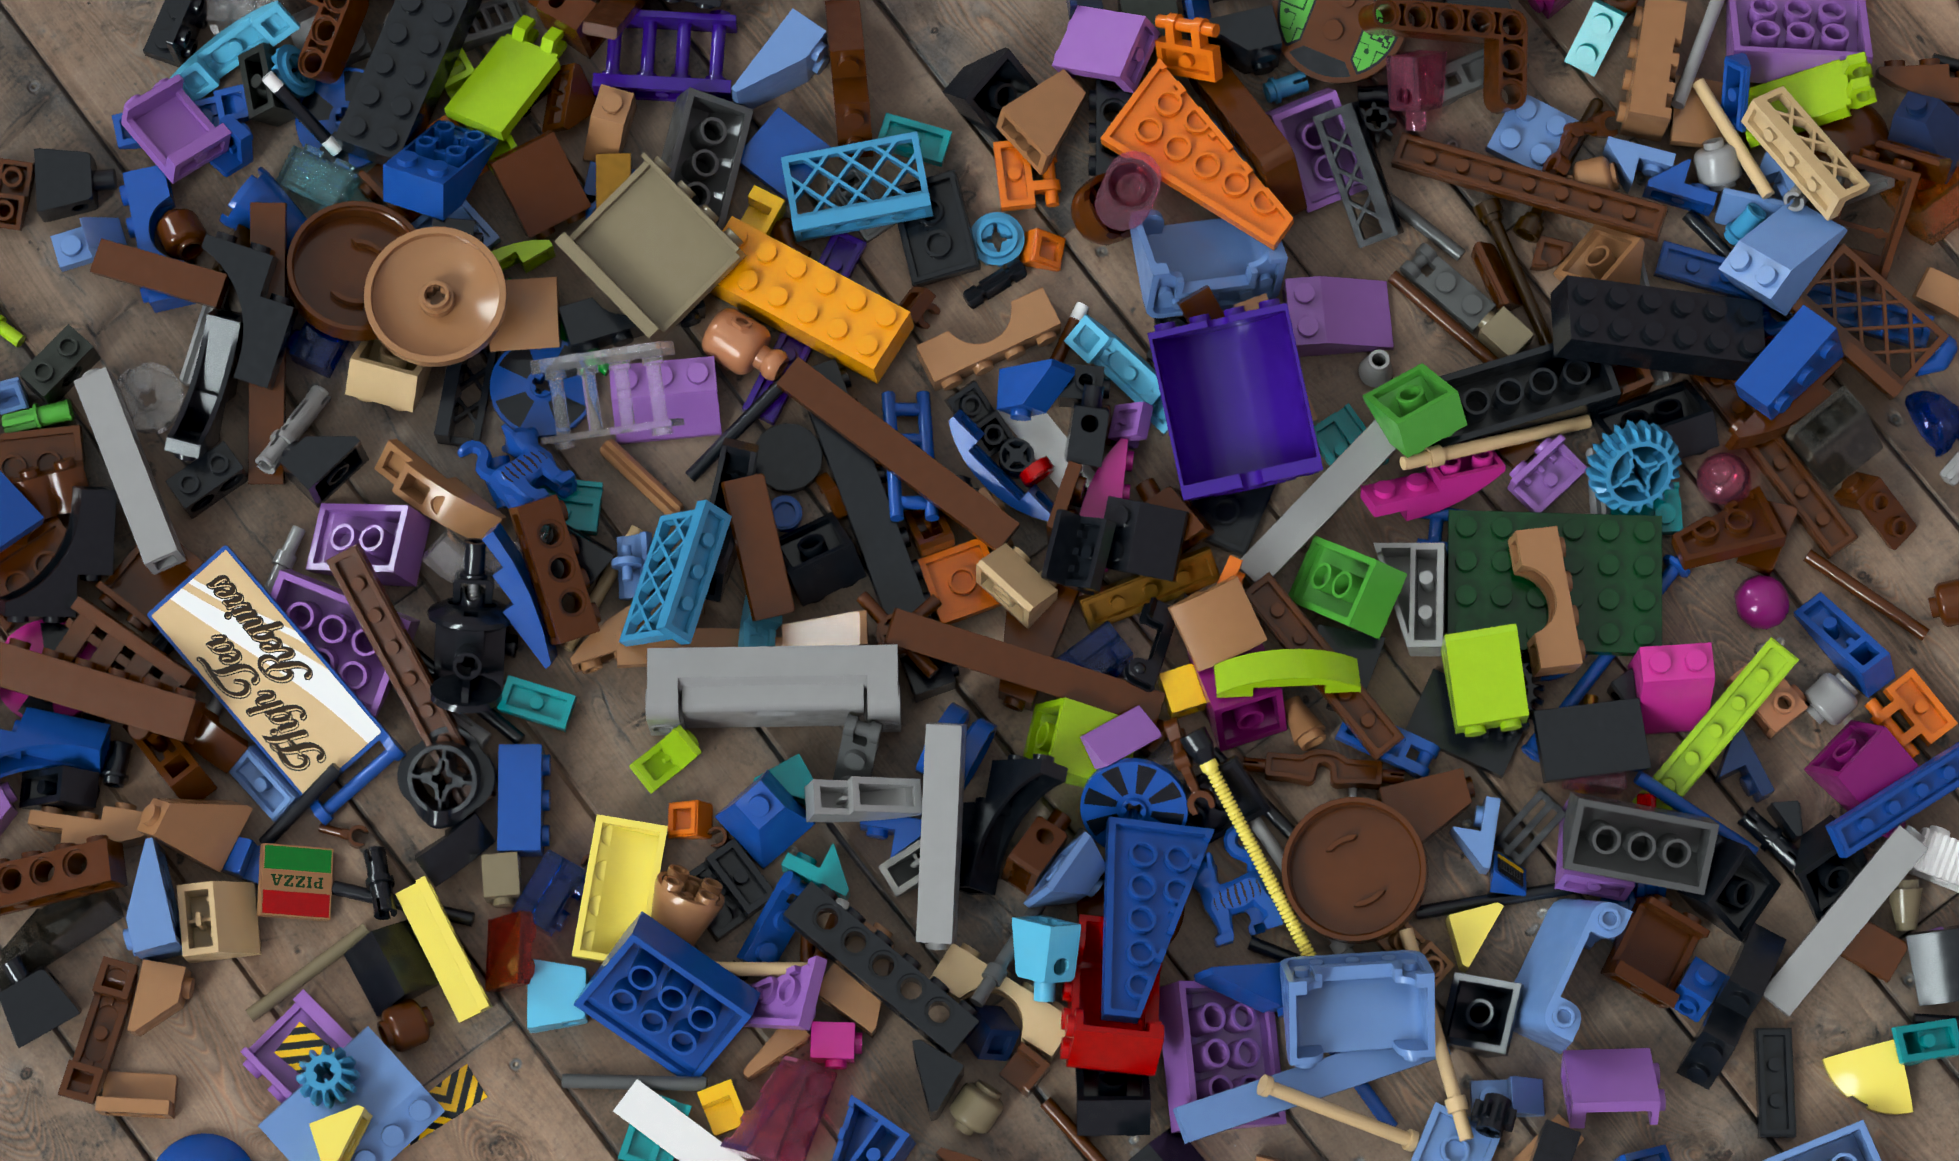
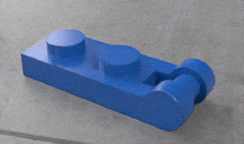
M1342 722L1335 739L1370 755L1348 726ZM1396 726L1405 738L1379 758V760L1400 770H1405V772L1416 779L1429 776L1430 769L1428 767L1432 759L1437 758L1441 748L1433 742ZM1410 747L1419 752L1416 761L1406 757Z
M787 871L782 875L739 951L738 959L743 962L779 961L795 932V929L783 920V913L791 905L786 901L793 893L796 895L793 900L794 902L809 883H802L800 877L792 871Z

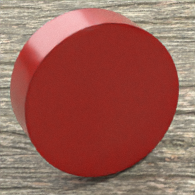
M1047 456L1042 457L1025 468L1019 474V478L1025 487H1032L1034 484H1038L1054 471V465Z

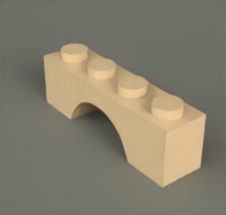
M953 943L929 979L935 976L950 989L947 994L956 1002H959L961 999L966 1000L973 996L983 980L982 973L988 964L978 959L981 954L971 946L962 943L959 947ZM1006 969L1008 975L1001 986L995 987L991 994L1002 996L1017 1009L1022 1021L1021 1042L1049 1061H1052L1060 1049L1062 1037H1065V1030H1061V1016L1063 1008L1067 1007L1057 1001H1054L1052 1005L1048 1002L1034 1001V986L1027 982H1023L1022 985L1014 982L1009 978L1011 973Z

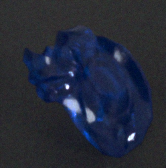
M1919 391L1906 396L1905 405L1921 436L1935 449V456L1940 457L1952 448L1956 438L1959 440L1958 406L1936 392Z

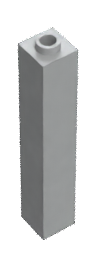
M106 367L88 370L81 378L73 382L143 562L154 575L187 561L115 377Z
M1376 419L1241 558L1243 560L1241 572L1246 574L1244 579L1251 585L1268 572L1275 577L1397 450L1389 443Z
M926 723L916 942L925 943V949L947 950V944H953L957 941L967 724Z
M1900 825L1894 829L1769 980L1763 994L1767 1001L1787 1017L1793 1013L1928 850V847L1923 844L1926 838L1910 825L1906 829Z

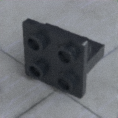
M1058 509L1041 577L1087 595H1094L1095 591L1100 592L1116 522L1103 518L1084 517L1067 510Z

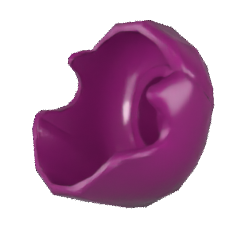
M1752 576L1743 580L1735 591L1734 598L1737 614L1752 628L1767 630L1777 626L1789 613V595L1786 588L1780 581L1771 576Z

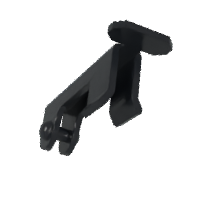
M1184 592L1174 601L1173 604L1188 597V594ZM1151 597L1150 602L1144 604L1139 618L1140 624L1157 630L1148 660L1139 657L1134 658L1123 668L1125 680L1146 692H1152L1156 687L1175 627L1174 620L1168 610L1170 605L1158 600L1156 597Z

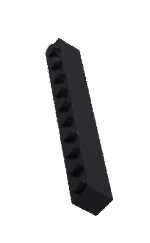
M835 358L811 366L848 394L846 388L852 387L847 370L845 367L839 369ZM807 410L832 479L839 489L845 511L848 514L846 516L879 605L888 615L894 612V608L912 613L931 595L929 591L922 592L918 580L924 579L918 560H910L906 548L911 547V542L905 526L898 528L897 522L890 520L889 497L886 496L882 485L887 482L883 466L879 463L874 464L871 457ZM907 655L899 657L916 703L956 689L955 678L960 676L957 665L928 657L939 670L931 678H927Z

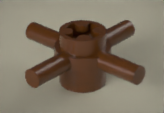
M865 591L856 601L864 610H867V613L878 624L876 645H890L884 643L886 638L884 636L887 634L893 613L888 615L872 596ZM932 594L912 613L928 618L942 603ZM898 647V658L907 655L927 678H931L939 670L927 656Z

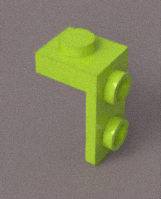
M678 725L660 742L630 764L629 767L650 794H652L702 752L698 747L699 743L696 737L689 730H684L681 725Z

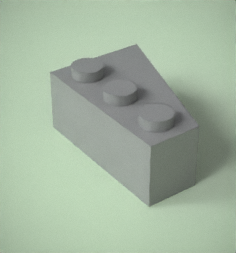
M1373 543L1379 561L1407 573L1402 590L1394 604V609L1409 655L1441 656V647L1444 635H1446L1447 550L1445 543Z

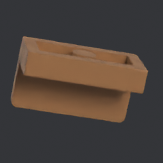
M109 1071L103 1084L102 1096H96L95 1111L104 1116L174 1119L178 1077L171 1074Z

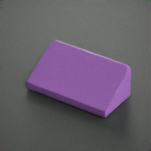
M1138 705L1080 736V739L1094 768L1098 769L1113 764L1162 737L1157 726Z

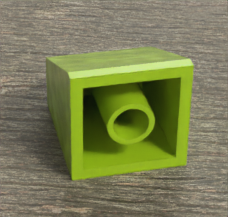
M1516 623L1444 635L1441 657L1455 733H1465V737H1476L1486 734V729L1500 727L1503 732L1522 728V723H1527L1529 718V709Z
M1066 697L1035 704L1023 756L1029 759L1033 758V754H1044L1054 757V763L1068 768L1064 783L1084 788L1088 779L1098 769L1094 768L1080 736L1119 715ZM1133 753L1125 756L1122 759L1132 758Z

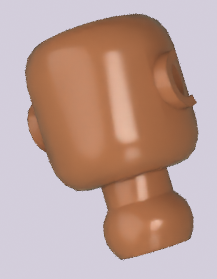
M726 308L717 313L702 338L701 345L707 357L714 356L715 362L723 369L737 375H746L756 368L766 380L775 381L785 371L789 363V357L785 351L769 347L771 340L769 330L764 325L734 308Z

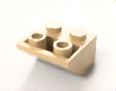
M206 881L176 885L182 956L189 963L262 955L255 883Z

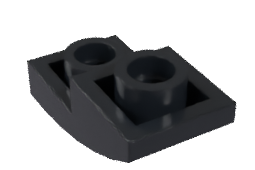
M971 381L944 400L953 414L961 409L985 433L976 444L989 457L1000 451L1002 445L1009 439L1015 438L998 410L993 409L976 381Z
M473 812L459 824L446 829L445 836L416 853L415 860L433 885L437 887L476 859L495 842V839L477 813Z

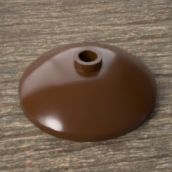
M1870 104L1859 109H1850V117L1819 126L1847 159L1850 151L1859 153L1860 147L1876 151V141L1888 140L1889 136L1885 121ZM1807 131L1796 133L1807 138L1810 136ZM1814 151L1819 160L1831 163V158L1826 153Z

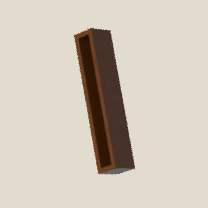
M10 638L9 644L0 642L1 688L192 745L194 744L206 703L195 699L196 692L176 687L174 693L162 690L164 683L143 677L141 683L129 680L131 673L109 667L108 673L96 670L97 663L76 657L75 664L63 660L64 653L43 647L42 654L30 651L31 643L15 638Z

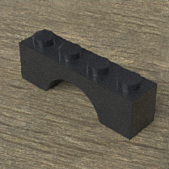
M593 297L559 307V319L571 356L578 354L581 357L591 356L598 353L602 347L612 344L614 347H622L632 343L634 338L645 335L626 315L607 311ZM704 300L676 326L681 325L682 328L691 327L698 324L702 318H705L706 306Z

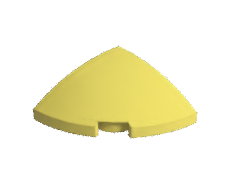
M1894 1039L1822 1059L1830 1079L1840 1092L1847 1098L1853 1096L1867 1104V1110L1889 1115H1902L1913 1112L1905 1066L1899 1063Z

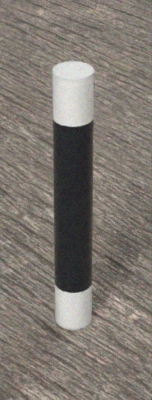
M272 71L262 78L263 83L332 156L337 155L342 150L330 132Z

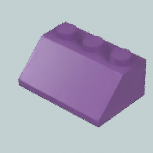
M714 356L609 365L612 409L618 444L722 435Z

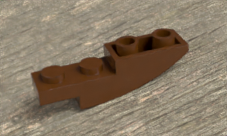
M1938 58L1919 60V65L1905 66V60L1884 61V67H1878L1876 70V78L1904 94L1910 91L1938 98L1947 106L1959 107V71L1954 72L1955 77H1950L1949 64H1940V59Z
M1841 359L1838 360L1798 396L1784 413L1778 414L1773 420H1770L1751 406L1750 409L1754 413L1748 419L1741 416L1729 428L1728 432L1732 436L1724 446L1728 450H1737L1760 445L1776 439L1804 423L1832 395L1823 385L1836 373L1843 364V361Z

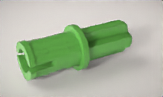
M69 399L42 406L35 403L32 408L4 414L2 416V427L5 433L36 428L44 429V426L73 421L74 412Z

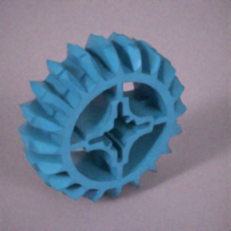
M1642 419L1636 425L1632 421L1627 420L1623 429L1620 426L1614 425V433L1611 435L1602 433L1604 441L1601 444H1593L1596 454L1587 456L1588 463L1591 466L1586 468L1585 471L1589 478L1588 485L1595 492L1596 498L1600 502L1605 503L1608 508L1612 510L1618 508L1625 514L1631 508L1640 513L1644 504L1653 509V501L1657 498L1665 500L1663 492L1666 489L1675 490L1671 480L1680 477L1677 469L1682 464L1681 458L1677 455L1680 451L1672 440L1671 435L1667 431L1662 430L1659 425L1654 423L1649 425Z

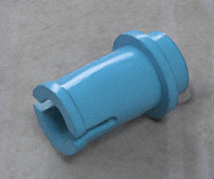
M1299 70L1278 79L1268 78V82L1263 83L1262 86L1266 100L1269 103L1275 102L1279 104L1283 98L1309 91L1308 80L1294 84L1302 81V78H1305L1306 75Z
M1749 203L1734 222L1727 223L1725 226L1726 231L1724 232L1725 239L1735 246L1741 238L1764 221L1766 218L1765 211L1759 205Z

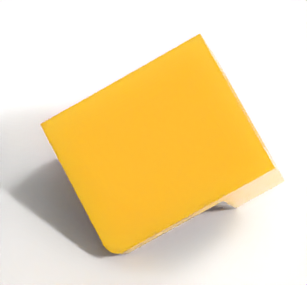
M754 185L748 195L749 206L741 221L772 237V229L775 223L783 218L786 212L785 200Z
M1187 664L1159 674L1157 682L1160 691L1165 693L1164 702L1170 719L1174 717L1181 718L1205 710L1207 702L1193 664Z
M731 1079L697 1092L714 1136L722 1135L748 1124Z

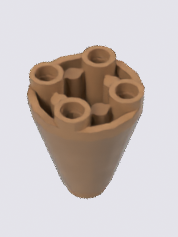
M672 864L669 865L667 871H662L656 877L651 917L694 946L724 906L725 899L721 893L723 885L712 878H703L702 880L696 876L689 875L690 872L686 868Z

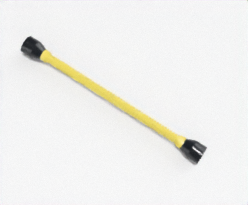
M1203 726L1180 738L1179 740L1188 756L1200 766L1203 774L1209 775L1208 779H1211L1210 783L1213 784L1212 787L1215 788L1216 795L1220 796L1219 800H1222L1221 804H1224L1223 808H1226L1225 812H1228L1227 816H1230L1229 819L1232 821L1234 829H1237L1236 833H1239L1238 836L1241 837L1240 840L1243 841L1244 848L1248 849L1247 853H1250L1249 857H1252L1251 861L1254 862L1255 869L1258 870V874H1261L1260 878H1263L1262 882H1265L1264 886H1267L1266 889L1269 890L1270 897L1273 899L1275 906L1278 907L1277 910L1280 911L1281 918L1285 919L1283 922L1287 923L1286 927H1289L1288 931H1291L1290 935H1293L1294 943L1297 944L1299 952H1302L1301 956H1315L1316 952L1311 947L1312 944L1309 943L1310 940L1307 939L1306 932L1302 931L1303 927H1300L1301 923H1298L1299 919H1296L1295 911L1292 910L1290 902H1287L1286 894H1283L1284 891L1281 890L1280 883L1276 882L1277 878H1274L1275 874H1272L1273 870L1270 869L1271 866L1268 865L1267 858L1263 857L1264 853H1261L1262 849H1259L1258 841H1255L1256 838L1255 836L1253 837L1254 834L1251 832L1249 824H1246L1247 821L1244 820L1243 813L1239 812L1241 809L1237 808L1238 804H1235L1236 800H1233V795L1231 796L1230 788L1227 787V783H1224L1225 779H1222L1221 771H1218L1219 764L1215 758L1214 744L1206 727Z

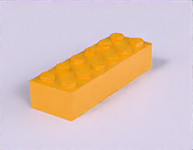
M731 216L722 231L725 232L730 228L744 242L739 248L747 256L710 293L828 358H835L839 364L878 384L914 328L911 312Z

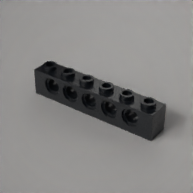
M811 881L783 913V920L939 1051L952 1058L979 1026V1020L975 1018L978 1012L966 1001L961 999L957 1003L947 994L950 989L937 977L933 976L931 979H928L919 971L922 967L921 964L911 955L905 953L901 956L891 947L894 942L882 931L877 929L873 933L864 925L866 919L851 906L846 910L836 902L837 894L828 886L822 883L818 887ZM824 913H831L837 917L838 923L832 929H823L817 923L819 916ZM852 936H859L865 941L866 946L862 951L853 953L845 947L846 940ZM880 959L889 960L893 964V971L887 976L876 974L873 970V965L876 961ZM909 982L918 984L922 990L920 996L916 999L905 998L900 991L904 984ZM934 1006H944L949 1011L950 1016L945 1022L937 1023L931 1020L928 1013Z

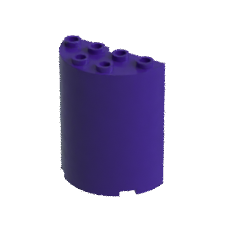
M1279 298L1259 302V309L1246 311L1244 306L1226 309L1223 311L1225 317L1211 320L1210 314H1202L1190 317V324L1176 327L1174 321L1161 323L1154 326L1155 332L1147 333L1184 501L1257 489L1323 471L1287 302L1280 304Z

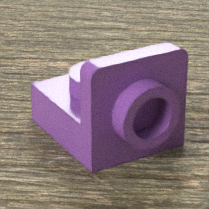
M1144 401L1115 405L1108 438L1115 442H1118L1121 438L1128 439V448H1138L1139 441L1147 439L1153 406Z

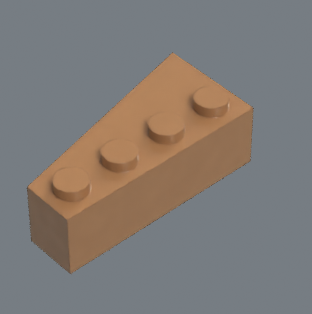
M1644 0L1642 6H1636L1632 26L1638 27L1636 38H1630L1627 58H1632L1631 70L1625 69L1621 90H1627L1625 102H1619L1616 122H1621L1620 135L1661 142L1671 120L1672 108L1670 106L1676 83L1671 82V80L1675 79L1679 65L1680 53L1676 51L1682 41L1687 2L1678 0Z

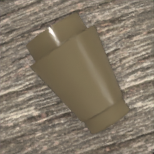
M1919 879L1902 880L1888 897L1894 923L1896 924V931L1918 930L1923 888H1919Z

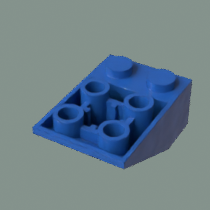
M436 121L383 164V201L444 221L464 203L498 145V139L485 135L479 130H470L454 125L450 121Z

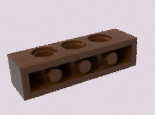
M557 494L508 508L551 645L563 644L599 632L600 612L596 603H591L587 591L590 588L589 577L584 568L580 569L576 556L579 554V546L575 536L569 534L566 525L569 516L563 500H559ZM544 525H548L553 531V540L549 544H545L540 538V530ZM555 559L560 560L564 565V573L559 579L554 577L551 572V564ZM566 593L571 594L575 600L574 609L570 613L563 609L561 603Z
M95 835L86 839L87 843L79 845L75 843H61L54 846V851L45 853L43 851H28L22 853L20 859L12 861L7 858H0V916L128 886L123 844L109 839L107 835ZM87 859V867L81 873V865ZM54 867V875L48 881L49 871ZM21 875V883L16 888V880Z

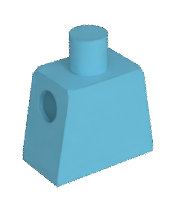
M1044 915L1012 917L1015 973L1018 977L1034 981V1001L1054 1002L1056 983L1071 982L1075 978L1081 924Z
M528 959L527 1029L530 1033L588 1023V1015L574 1006L575 1000L589 982V973L586 968Z

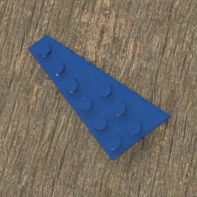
M1109 816L1106 822L1101 1020L1138 1023L1215 829Z

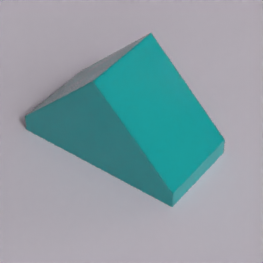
M797 754L771 768L769 771L799 804L805 805L804 787L813 780V777L800 754Z

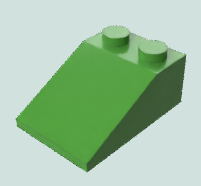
M1314 535L1288 595L1295 604L1376 639H1380L1397 597L1402 590L1407 573Z

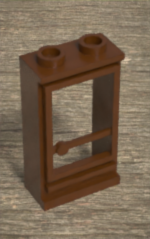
M1860 147L1859 153L1849 152L1848 160L1855 168L1905 181L1889 231L1887 233L1882 228L1873 229L1840 219L1842 210L1837 217L1831 220L1846 227L1874 234L1879 239L1882 237L1886 238L1881 256L1849 248L1887 280L1921 173L1913 169L1915 163L1894 157L1893 163L1879 159L1881 153ZM1842 177L1840 184L1845 189L1850 188L1851 181L1848 178ZM1838 244V245L1836 246V248L1833 250V252H1832L1831 255L1828 257V259H1829V258L1833 255V253L1841 246V244ZM1844 254L1834 263L1835 278H1855L1854 263ZM1859 268L1860 277H1869ZM1829 270L1825 273V275L1830 276ZM1848 282L1845 284L1854 285L1855 282ZM1860 282L1861 286L1871 288L1875 293L1881 294L1880 286L1876 282Z

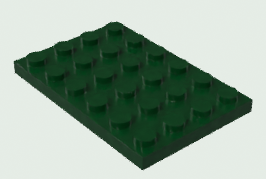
M1472 510L1448 511L1446 634L1516 623L1520 651L1528 653L1527 642L1546 625L1548 605L1544 594L1537 585L1524 577L1514 575L1508 539L1516 530L1557 526L1559 537H1563L1566 544V556L1563 559L1565 570L1570 571L1572 576L1571 602L1578 609L1579 624L1576 626L1578 639H1582L1584 642L1586 655L1634 656L1639 647L1662 646V516Z

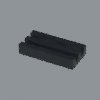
M1541 788L1495 838L1494 843L1504 850L1503 852L1508 856L1510 855L1514 862L1520 866L1565 817L1566 810ZM1543 799L1547 804L1509 844L1505 840L1507 836ZM1551 809L1557 812L1555 817L1520 854L1516 850L1518 845Z

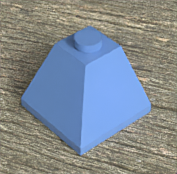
M1085 831L1061 849L1024 901V905L1028 908L1077 903L1087 895L1092 898L1104 883V880L1100 877L1105 871V861L1091 835Z

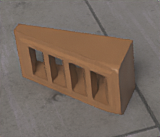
M777 1029L743 1069V1077L748 1082L755 1080L808 1044L811 1040V1035L806 1030Z

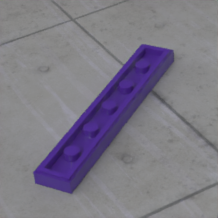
M848 233L832 235L818 262L850 279L867 247V242ZM782 332L773 349L785 351L789 357V363L784 373L797 357L807 363L814 350ZM761 372L742 407L743 412L774 382L766 380L761 375ZM783 392L758 419L774 426L789 396Z

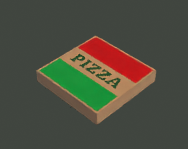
M262 843L260 845L257 916L325 922L331 920L334 849Z

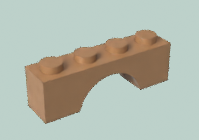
M1042 287L1011 301L1010 322L1004 332L994 340L981 344L967 343L947 331L916 345L917 357L934 391L942 388L944 391H948L962 384L963 378L974 373L976 376H981L990 372L995 367L994 364L1004 359L1010 362L1022 357L1026 353V349L1038 344L1039 347H1043L1054 342L1058 338L1057 335L1061 332V322Z
M1557 526L1516 530L1508 539L1513 573L1537 585L1544 594L1548 605V619L1545 627L1535 633L1527 642L1533 677L1574 673L1583 664L1586 651L1583 640L1578 639L1576 626L1579 624V613L1576 605H1572L1570 592L1573 588L1570 571L1565 570L1563 559L1566 556L1565 540L1563 537H1559Z

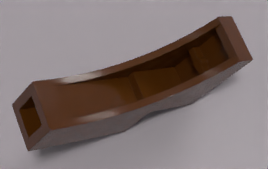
M825 1L838 146L872 140L860 1ZM873 150L864 151L860 158L873 157Z

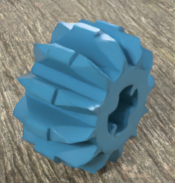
M323 1045L321 1055H318L314 1050H309V1056L312 1060L309 1063L299 1061V1066L305 1072L296 1076V1081L303 1085L300 1089L301 1095L304 1098L310 1097V1103L316 1107L324 1102L328 1109H332L336 1098L342 1104H347V1098L344 1094L346 1091L350 1093L357 1092V1087L351 1081L360 1078V1073L353 1069L356 1065V1060L352 1056L346 1057V1051L341 1047L332 1052L329 1045ZM332 1072L334 1074L333 1078L330 1081L325 1078L324 1082L322 1080L323 1076L326 1073L331 1075Z

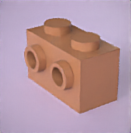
M1748 664L1733 674L1724 686L1728 688ZM1784 678L1751 718L1770 740L1807 710L1806 697L1796 685H1790Z

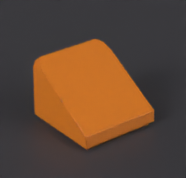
M1039 228L1026 231L1024 233L1023 251L1019 256V260L1023 265L1056 272L1060 271L1066 238Z
M701 800L669 803V839L712 838V835L707 834L708 830L712 828L713 806L711 803Z

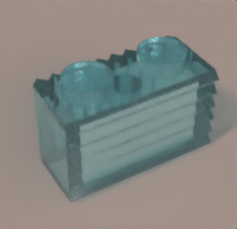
M305 144L303 149L295 145L291 147L288 158L285 160V164L282 166V170L276 179L281 187L323 207L351 201L360 182L358 175L353 173L355 166L339 158H336L334 163L322 158L324 155L323 151L309 144Z

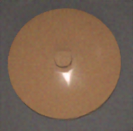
M448 227L416 229L392 241L373 262L364 287L366 315L379 341L397 357L407 362L427 367L457 364L479 353L499 331L507 309V285L497 258L485 244L474 236Z

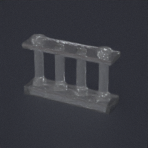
M656 341L531 360L532 375L545 374V380H549L557 433L556 436L542 437V445L554 444L555 450L576 448L575 441L646 430H652V436L673 434L674 426L685 425L684 418L668 419L660 364L664 363L663 356L675 355L674 342ZM642 360V365L647 368L654 419L652 422L635 424L628 368H631L630 361ZM609 365L610 371H614L621 426L603 429L595 373H599L598 366ZM577 370L578 376L581 375L589 431L571 433L563 381V378H567L566 371Z

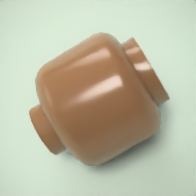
M1604 156L1575 162L1573 174L1567 175L1569 179L1612 191L1620 189L1615 162L1609 163V160Z

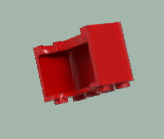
M1079 914L1077 924H1081V934L1075 978L1071 982H1063L1062 1001H1068V1008H1063L1061 1016V1030H1065V1037L1061 1039L1060 1059H1066V1067L1155 1076L1164 1042V1025L1162 1021H1159L1160 972L1163 961L1137 1024L1101 1020L1104 917Z

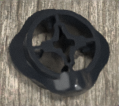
M459 725L457 729L460 735L463 736L467 746L456 743L454 740L436 742L439 734L449 732L447 727H441L429 734L433 744L426 747L425 743L421 741L406 753L398 767L397 780L401 793L413 806L418 816L434 829H444L462 822L472 811L482 806L489 799L495 786L496 774L492 761L480 748L476 739ZM443 750V755L439 758L437 766H430L427 769L422 768L423 761L430 751ZM454 753L463 758L471 774L470 772H460L457 769L456 755ZM444 768L446 770V775L448 777H452V781L448 784H446L444 778L440 774L444 771ZM423 783L433 787L435 798L428 793ZM471 786L470 793L463 803L450 804V797L453 796L452 789L454 787Z

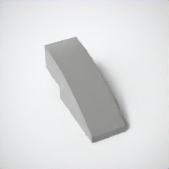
M852 776L848 780L813 779L804 787L806 822L875 821L920 816L922 814L921 779Z

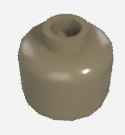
M980 1079L976 1083H965L950 1105V1113L956 1119L953 1125L969 1136H972L974 1132L979 1134L989 1133L1003 1112L1004 1107L1000 1100L1002 1094L993 1086Z

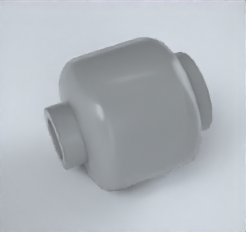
M1722 137L1705 140L1703 147L1694 154L1698 181L1700 184L1708 186L1710 191H1722L1724 188H1732L1736 185V180L1742 175V165L1738 161L1735 148L1724 142Z
M1839 672L1835 676L1831 673H1825L1806 690V701L1810 704L1806 711L1819 724L1826 720L1831 725H1838L1857 707L1858 701L1855 696L1859 692Z

